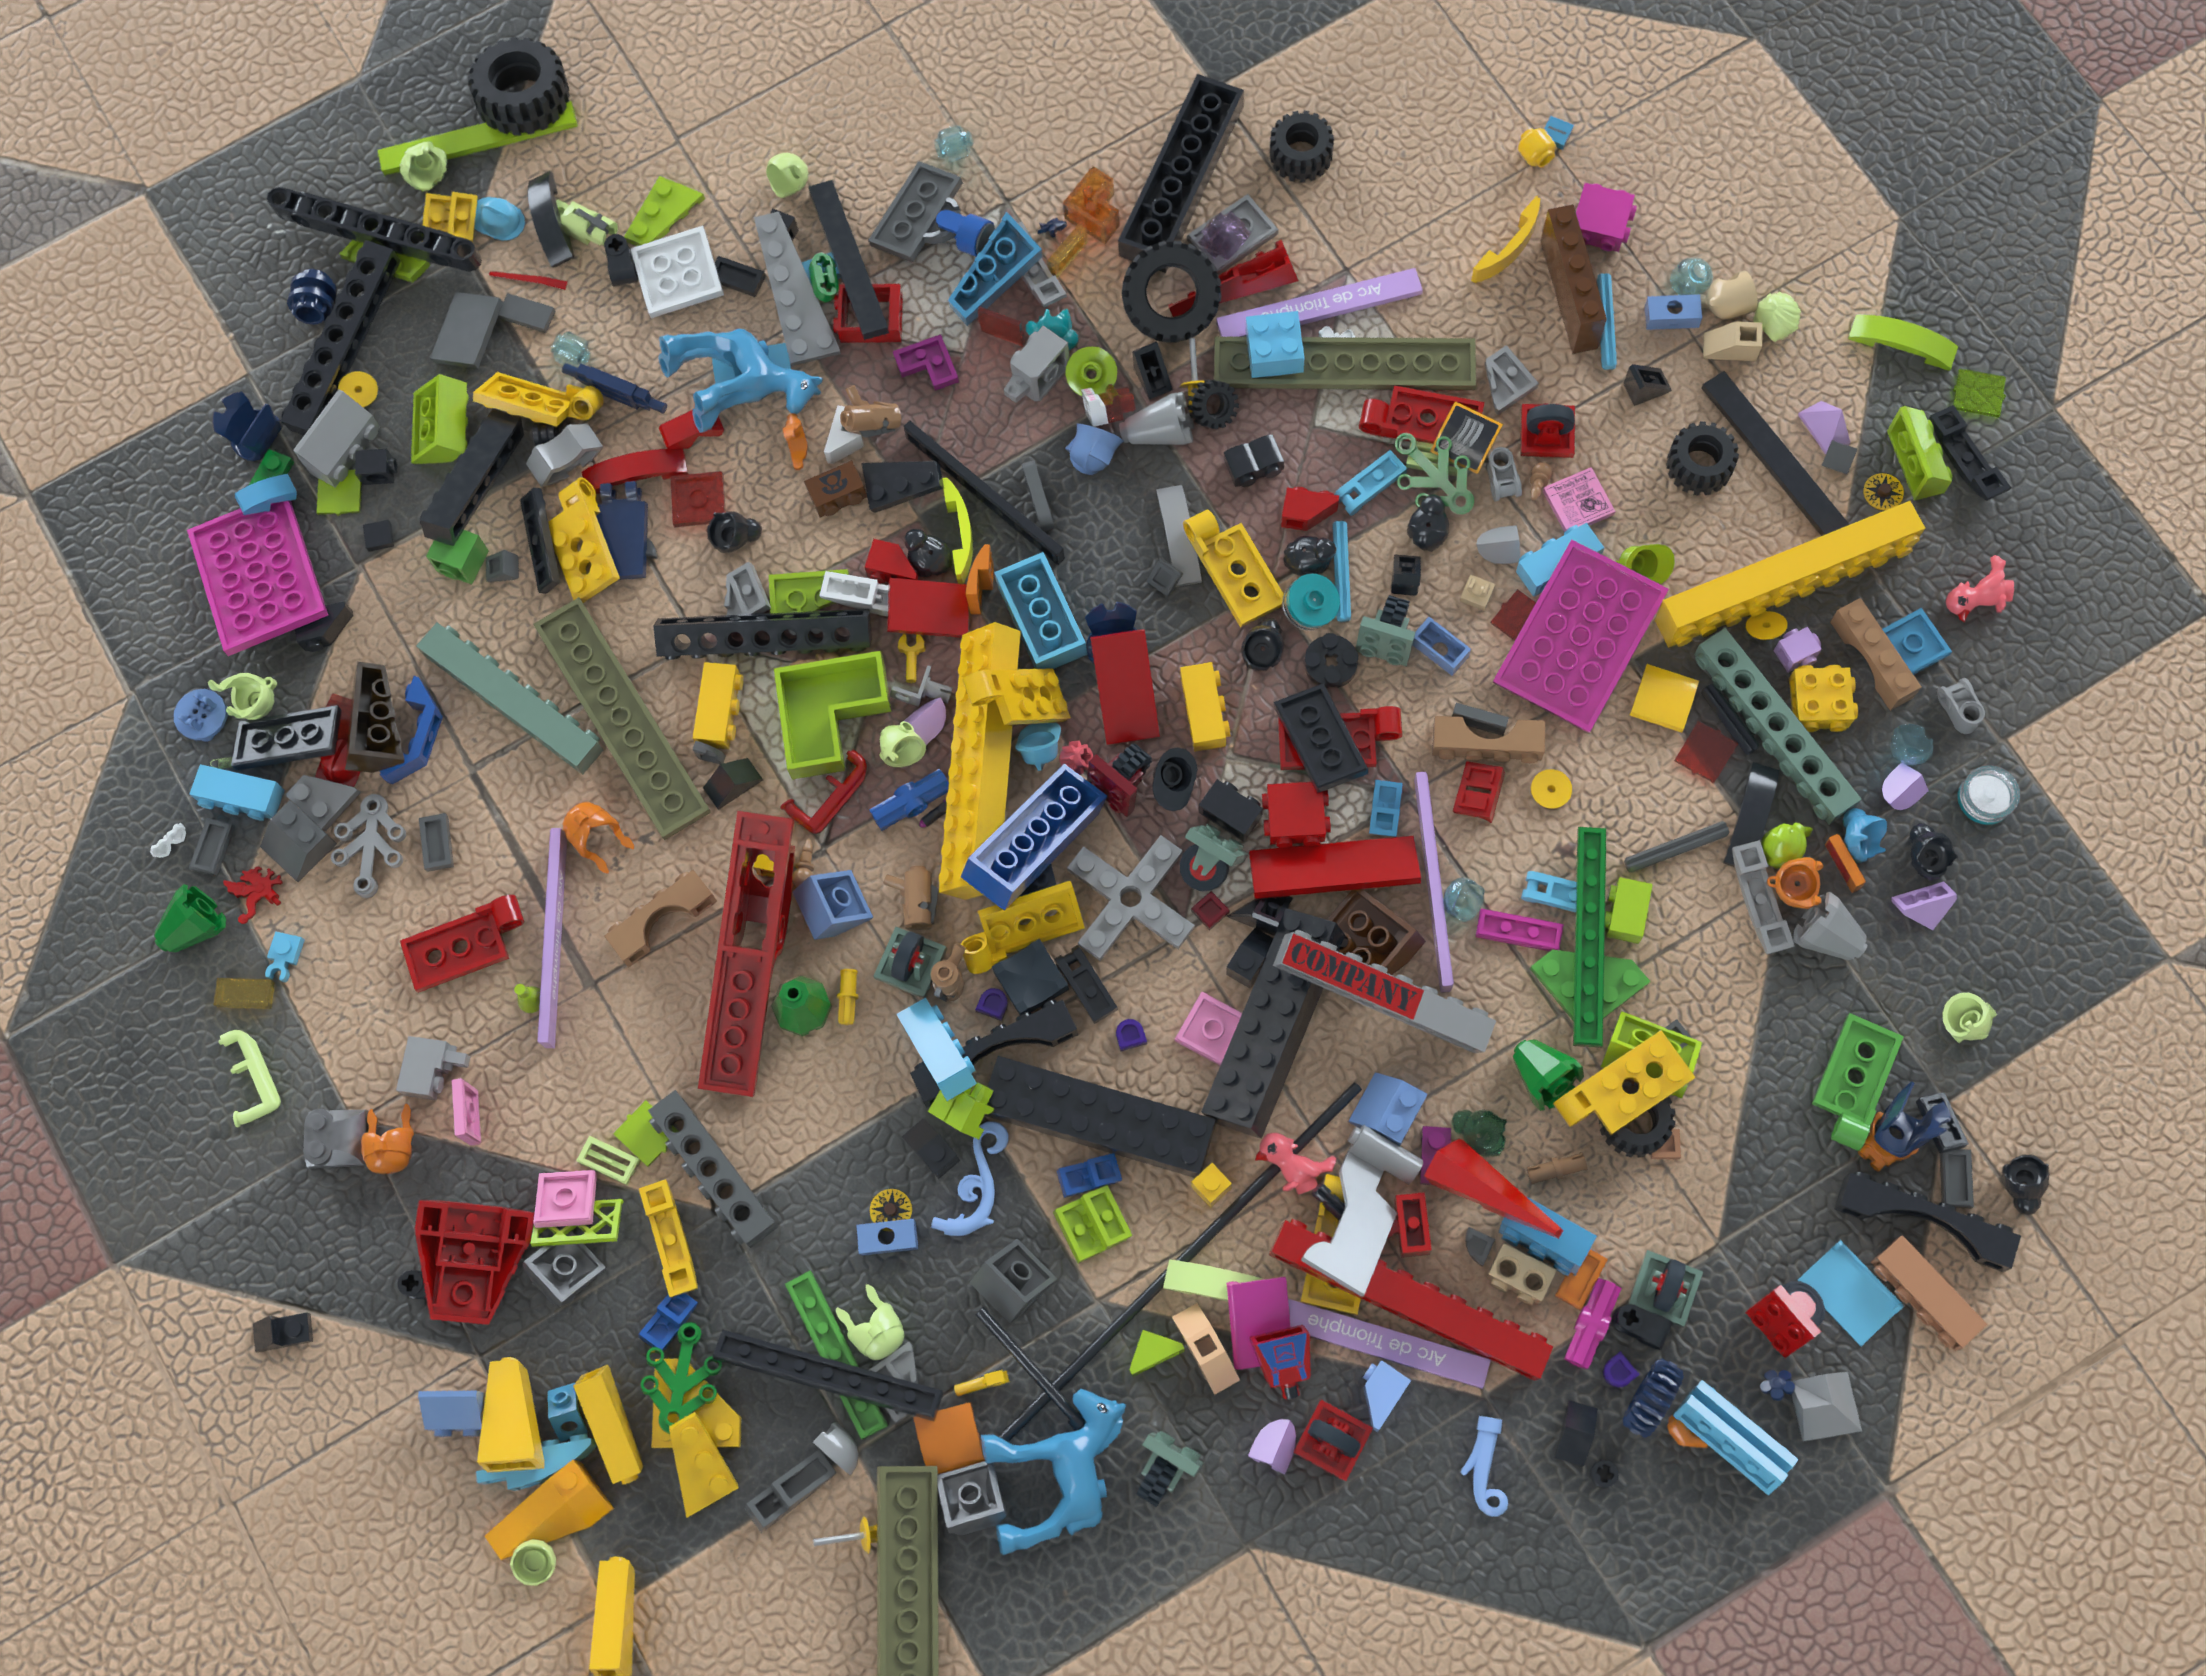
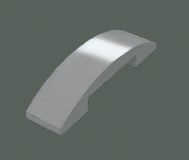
M1019 222L1018 224L1031 237L1023 222ZM1040 259L1022 276L1031 293L1043 307L1067 297L1056 276L1051 274L1043 259Z
M1178 485L1156 489L1171 565L1183 573L1176 587L1202 583L1197 553L1183 528V521L1190 518L1183 487Z
M1760 840L1733 847V859L1741 892L1753 927L1766 954H1771L1795 947L1787 921L1782 919L1773 889L1767 885L1769 877L1766 868L1768 864Z

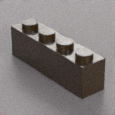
M357 662L353 683L345 770L375 773L403 764L405 761L401 751L400 735L396 727V716L392 707L391 691L385 665Z

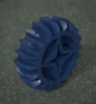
M1662 1358L1655 1361L1642 1380L1623 1417V1425L1629 1428V1431L1636 1435L1639 1434L1644 1438L1650 1436L1655 1431L1679 1391L1684 1378L1683 1370L1679 1369L1674 1363Z

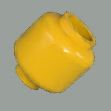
M1530 128L1521 135L1518 151L1529 166L1541 168L1554 159L1556 144L1545 129Z

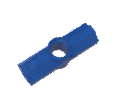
M938 769L916 783L908 782L895 790L892 797L869 809L878 827L883 831L905 817L912 818L922 813L929 803L948 793L949 782L943 772Z

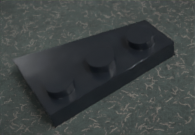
M936 461L861 463L869 509L873 513L944 489L940 464Z

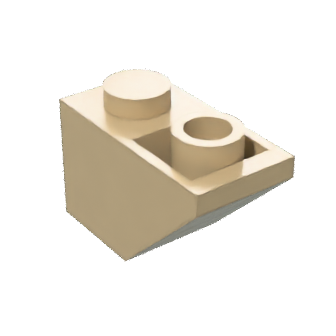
M1733 322L1705 332L1703 335V359L1756 361L1762 348V323Z

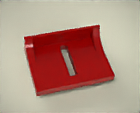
M1466 761L1453 813L1478 817L1492 823L1505 777L1504 768ZM1473 787L1491 790V793L1489 794L1467 790V788Z

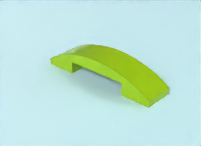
M1856 315L1848 337L1849 340L1871 347L1877 342L1925 357L1924 363L1948 371L1952 368L1958 349L1955 343L1927 328L1903 320L1876 315Z

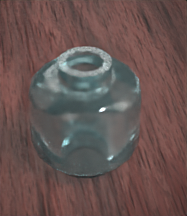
M955 125L940 130L937 138L934 139V144L940 159L944 158L947 162H954L969 156L970 147L973 146V139L969 131L965 132L960 125Z
M570 331L565 332L563 335L559 333L551 347V352L554 353L553 358L557 363L561 365L567 363L577 368L580 363L586 365L592 353L588 351V341Z

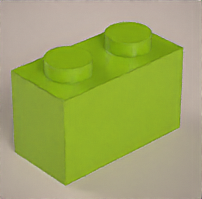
M1619 877L1616 884L1610 886L1607 901H1611L1612 905L1611 910L1605 912L1606 937L1636 944L1640 943L1644 935L1653 884Z

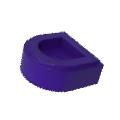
M988 989L981 995L975 1010L978 1013L1002 1021L1008 1007L1007 997L1000 989Z
M1126 1019L1119 1023L1116 1029V1038L1120 1052L1147 1044L1144 1029L1138 1021Z
M1621 1351L1606 1362L1603 1367L1605 1381L1615 1388L1628 1385L1640 1375Z

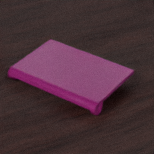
M1286 1277L1243 1283L1236 1281L1226 1283L1235 1369L1260 1367L1250 1342L1251 1336L1290 1328Z

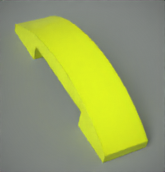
M942 478L948 513L958 512L963 549L952 550L957 582L958 584H964L970 570L973 555L971 525L960 493L948 478Z

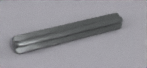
M1724 821L1718 822L1626 857L1624 860L1625 867L1628 872H1635L1727 837L1729 828Z

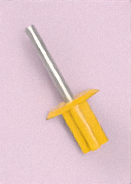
M1190 338L1192 381L1184 382L1179 387L1187 388L1188 397H1194L1195 394L1191 390L1193 388L1198 389L1197 384L1199 382L1204 383V381H1198L1195 338Z
M863 1516L860 1522V1533L813 1539V1544L818 1546L861 1539L864 1551L869 1554L871 1543L877 1542V1525L869 1526L866 1517Z

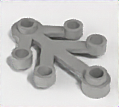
M378 794L365 797L360 805L361 812L348 823H340L334 829V834L338 839L348 841L353 836V832L366 822V829L360 836L344 849H336L331 854V861L338 867H344L349 863L350 858L363 848L360 876L355 879L353 884L355 892L363 898H371L378 891V883L372 878L375 847L382 853L386 864L391 868H398L403 863V856L398 851L393 850L377 832L378 822L388 830L387 834L394 842L403 841L406 837V830L390 818L387 814L388 803ZM377 803L375 810L369 809L372 804ZM347 828V833L340 836V831ZM400 829V835L393 837L394 831ZM340 854H344V859L337 862V857ZM397 855V861L390 863V858ZM363 881H368V885L365 888L361 889V883Z

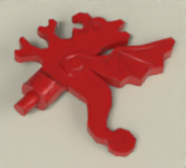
M257 866L249 871H242L244 876H241L240 880L244 882L223 881L229 894H234L236 898L241 896L243 898L248 897L246 899L248 913L238 917L239 923L246 924L249 919L254 917L256 914V903L263 897L270 904L275 903L277 906L281 904L279 895L272 887L276 884H283V881L280 880V875L276 879L271 880L275 873L270 868L267 869L266 877H261L262 873H258V871L262 870V868Z

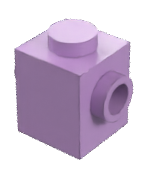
M1808 627L1800 631L1797 628L1789 631L1774 649L1775 654L1787 673L1797 669L1799 666H1812L1817 662L1816 658L1822 650L1818 636L1815 633H1811Z

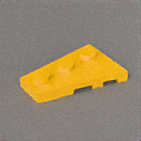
M696 1412L669 1426L686 1518L738 1489V1483Z

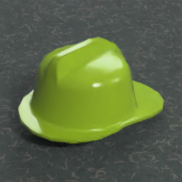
M1651 544L1626 548L1619 560L1615 562L1658 584H1662L1673 572L1675 557L1672 550L1666 545Z

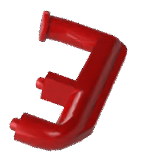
M854 749L847 751L846 755H848L847 760L856 766L843 783H840L833 776H826V780L836 789L812 818L794 804V799L785 801L780 806V809L784 810L813 834L821 833L864 782L867 771L866 760Z

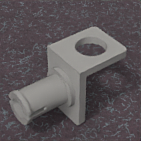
M927 665L918 694L892 686L889 697L918 707L921 698L925 696L934 699L941 698L943 702L948 704L953 687L930 681L931 666Z

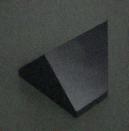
M1281 896L1254 899L1226 917L1275 936L1286 908L1289 909L1293 898Z

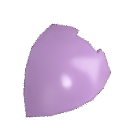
M936 698L918 708L904 720L913 726L914 732L921 737L926 745L944 727L946 720L945 705L941 698Z
M1904 763L1899 764L1888 775L1882 787L1885 801L1897 810L1911 807L1929 791L1922 774Z
M1280 1419L1265 1426L1256 1437L1248 1456L1257 1462L1261 1461L1270 1464L1273 1470L1286 1474L1296 1445V1432L1292 1422Z

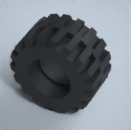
M1304 110L1300 114L1298 111H1293L1291 116L1287 113L1283 116V121L1278 120L1275 123V128H1272L1270 137V161L1273 163L1274 170L1276 172L1280 171L1281 177L1285 178L1288 176L1289 181L1294 182L1295 179H1299L1300 183H1305V179L1310 181L1316 180V175L1321 177L1325 173V169H1329L1333 158L1334 135L1332 134L1331 125L1327 126V120L1325 118L1319 119V114L1315 112L1313 115H1310L1309 111ZM1296 142H1306L1314 148L1308 151H1296L1290 145Z
M1701 421L1698 426L1695 423L1689 424L1687 429H1681L1679 434L1675 436L1667 456L1666 468L1670 469L1668 473L1670 479L1675 478L1674 484L1677 487L1680 485L1684 487L1682 491L1688 493L1691 490L1694 491L1693 495L1699 496L1700 492H1704V495H1710L1712 490L1718 492L1722 486L1729 482L1737 465L1739 453H1737V443H1733L1735 438L1732 434L1727 435V429L1723 426L1719 429L1716 427V423L1711 422V425H1706V421ZM1694 451L1706 452L1713 457L1716 464L1713 466H1700L1690 458L1689 453Z
M1636 1081L1634 1084L1626 1082L1622 1085V1088L1628 1094H1635L1638 1091V1084ZM1668 1097L1649 1109L1648 1113L1652 1118V1129L1646 1134L1633 1133L1624 1126L1611 1135L1599 1119V1124L1602 1125L1600 1129L1601 1135L1607 1137L1605 1142L1608 1146L1614 1145L1616 1147L1614 1151L1619 1154L1623 1151L1627 1157L1637 1155L1638 1158L1644 1157L1646 1154L1651 1155L1661 1148L1672 1135V1129L1676 1123L1673 1120V1117L1676 1115L1675 1108L1671 1109L1672 1101Z

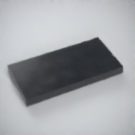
M1324 683L1274 702V709L1317 793L1368 774V768Z
M338 705L264 717L257 720L240 721L231 766L237 771L334 755L336 753L342 710Z

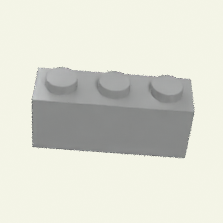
M339 389L293 451L312 476L336 487L340 481L346 478L348 470L355 463L356 450H364L369 442L377 436L380 426L372 414Z

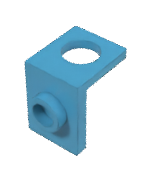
M575 1383L548 1391V1419L560 1442L570 1439L571 1436L588 1433V1429L578 1411V1396L574 1389ZM572 1421L578 1426L573 1431H564L561 1425Z

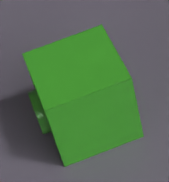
M463 530L454 546L434 540L426 557L437 572L451 579H458L472 585L489 550L479 535Z

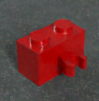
M1425 1192L1396 1195L1394 1199L1395 1211L1397 1212L1396 1220L1393 1222L1387 1239L1391 1238L1394 1234H1398L1401 1258L1430 1255L1432 1248Z

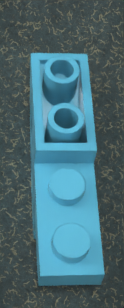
M588 1434L571 1436L570 1442L559 1444V1439L543 1441L541 1445L545 1462L544 1469L488 1473L486 1470L476 1471L477 1483L491 1484L507 1481V1490L512 1491L542 1484L570 1461H582L597 1447L595 1439L588 1438Z

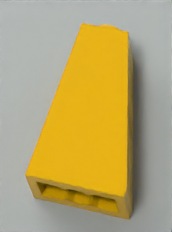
M505 1357L501 1361H493L489 1364L477 1463L488 1473L544 1469L545 1465L528 1370L517 1359Z
M605 1365L581 1375L574 1384V1389L612 1483L615 1484L621 1481L622 1485L638 1479V1474L641 1473L644 1466L609 1365Z
M611 1557L609 1561H599L589 1670L594 1676H632L635 1569L630 1561L623 1557Z

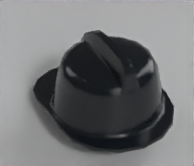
M1177 747L1167 750L1154 767L1153 795L1158 804L1165 810H1181L1190 800L1198 769L1195 758L1186 749Z

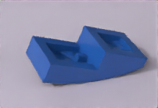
M1115 1153L1091 1158L1086 1162L1062 1167L1056 1171L1064 1198L1122 1181Z
M686 1293L672 1298L668 1294L657 1307L656 1314L639 1333V1338L652 1348L658 1347L664 1352L678 1334L680 1326L686 1323L698 1302Z

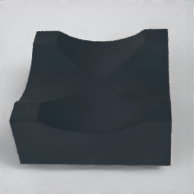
M1040 938L1017 954L992 966L995 976L1019 1015L1033 1012L1046 1002L1055 999L1069 990L1066 980L1056 967Z

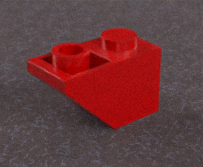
M1287 487L1281 527L1303 531L1310 530L1338 511L1339 495H1334L1330 491L1314 492L1308 491L1304 487Z
M873 539L865 564L867 577L875 579L881 584L889 582L890 578L918 580L916 572L899 544Z

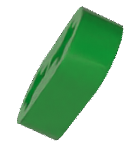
M817 253L809 264L813 292L820 301L830 302L839 290L835 264L828 254ZM824 282H825L826 288H827L828 290H830V292H827L825 288H822Z

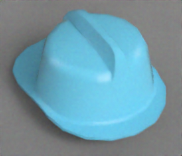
M486 197L477 201L474 226L476 231L501 241L512 240L521 234L525 226V217L519 208L501 198Z
M1057 722L1030 724L1021 730L1015 747L1016 750L1020 751L1025 763L1035 765L1038 771H1042L1045 763H1049L1057 757L1058 741L1061 733L1060 725Z

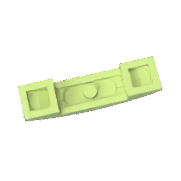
M1169 1259L1163 1289L1228 1301L1227 1282L1236 1281L1243 1283L1264 1279L1226 1269Z

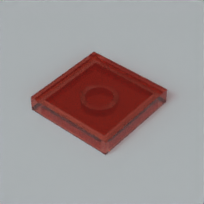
M722 471L670 476L674 528L709 524L714 517V512H726L724 474Z

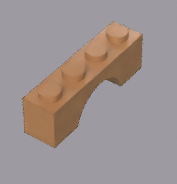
M1859 598L1837 610L1830 623L1845 644L1854 646L1864 656L1872 670L1875 689L1891 711L1913 699L1921 689V685L1863 600Z
M1435 716L1432 756H1439L1440 759L1450 760L1455 757H1466L1470 761H1479L1483 758H1493L1496 762H1508L1510 759H1516L1530 764L1542 761L1545 753V721L1517 720L1514 728L1505 736L1496 739H1486L1470 731L1463 717Z
M693 869L690 872L680 874L675 879V883L669 888H663L656 892L653 900L645 906L640 905L631 912L629 918L612 925L604 937L629 968L651 952L649 944L650 932L654 924L661 917L673 912H682L696 918L716 903L717 900Z

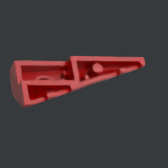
M1282 239L1275 242L1276 248L1266 253L1260 251L1255 254L1256 258L1242 264L1239 263L1218 275L1221 281L1222 293L1220 303L1299 281ZM1195 291L1189 292L1187 298L1168 305L1173 317L1185 314L1192 307L1196 297Z
M1460 1138L1436 1152L1424 1175L1433 1186L1478 1203L1485 1210L1557 1239L1560 1238L1563 1232L1561 1227Z

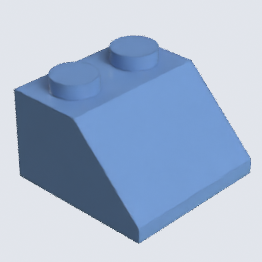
M851 870L811 875L793 891V895L814 940L835 937L873 918Z
M1375 1072L1348 1122L1358 1128L1366 1125L1401 1146L1425 1102L1427 1093L1403 1080Z
M419 1391L418 1399L425 1430L433 1431L435 1437H452V1431H463V1436L467 1437L481 1436L486 1393L480 1391Z

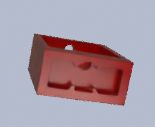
M840 284L839 294L834 297V308L838 310V318H833L834 333H838L840 343L902 342L903 293L901 284H872L878 302H889V333L867 340L863 339L859 327H848V304L850 301L844 285Z

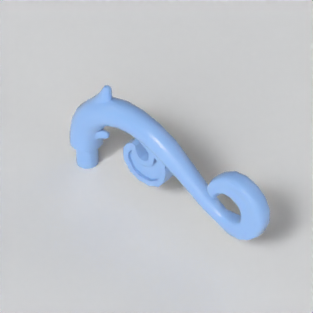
M987 1121L979 1126L984 1131L979 1140L973 1139V1148L980 1176H965L958 1185V1195L963 1201L968 1203L978 1199V1195L973 1193V1189H981L982 1197L978 1208L971 1216L965 1219L964 1214H961L956 1219L948 1218V1220L934 1217L931 1228L944 1231L945 1235L963 1236L981 1227L993 1224L994 1221L988 1219V1216L994 1204V1180L982 1150L981 1139L987 1133L996 1136V1144L991 1148H987L989 1154H997L1004 1150L1009 1142V1135L1006 1128L998 1122Z

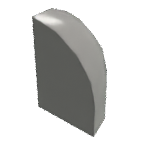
M1517 525L1490 529L1482 533L1477 539L1478 552L1485 560L1495 564L1519 562L1520 542Z
M834 1422L831 1424L830 1429L826 1433L822 1432L813 1443L845 1472L852 1475L857 1466L859 1455L856 1442L838 1422Z

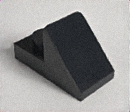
M1394 554L1391 593L1416 596L1421 580V556Z
M305 1312L280 1318L271 1315L253 1323L255 1352H264L313 1342L311 1313Z

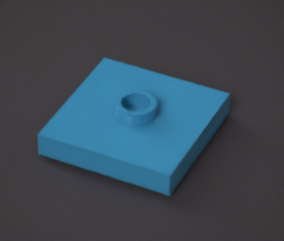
M1922 608L1882 629L1913 675L1952 653Z

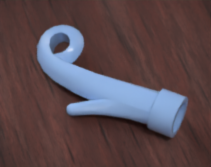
M1479 1416L1476 1443L1468 1461L1461 1470V1474L1466 1475L1474 1467V1496L1479 1509L1486 1515L1499 1516L1507 1510L1508 1498L1501 1490H1486L1498 1433L1501 1434L1502 1420ZM1491 1496H1496L1500 1500V1505L1498 1507H1491L1487 1499Z

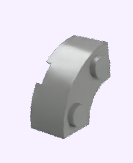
M588 423L571 424L566 426L551 441L535 446L526 465L541 487L552 485L569 477L567 473L580 464L583 468L588 465L601 451L603 445Z

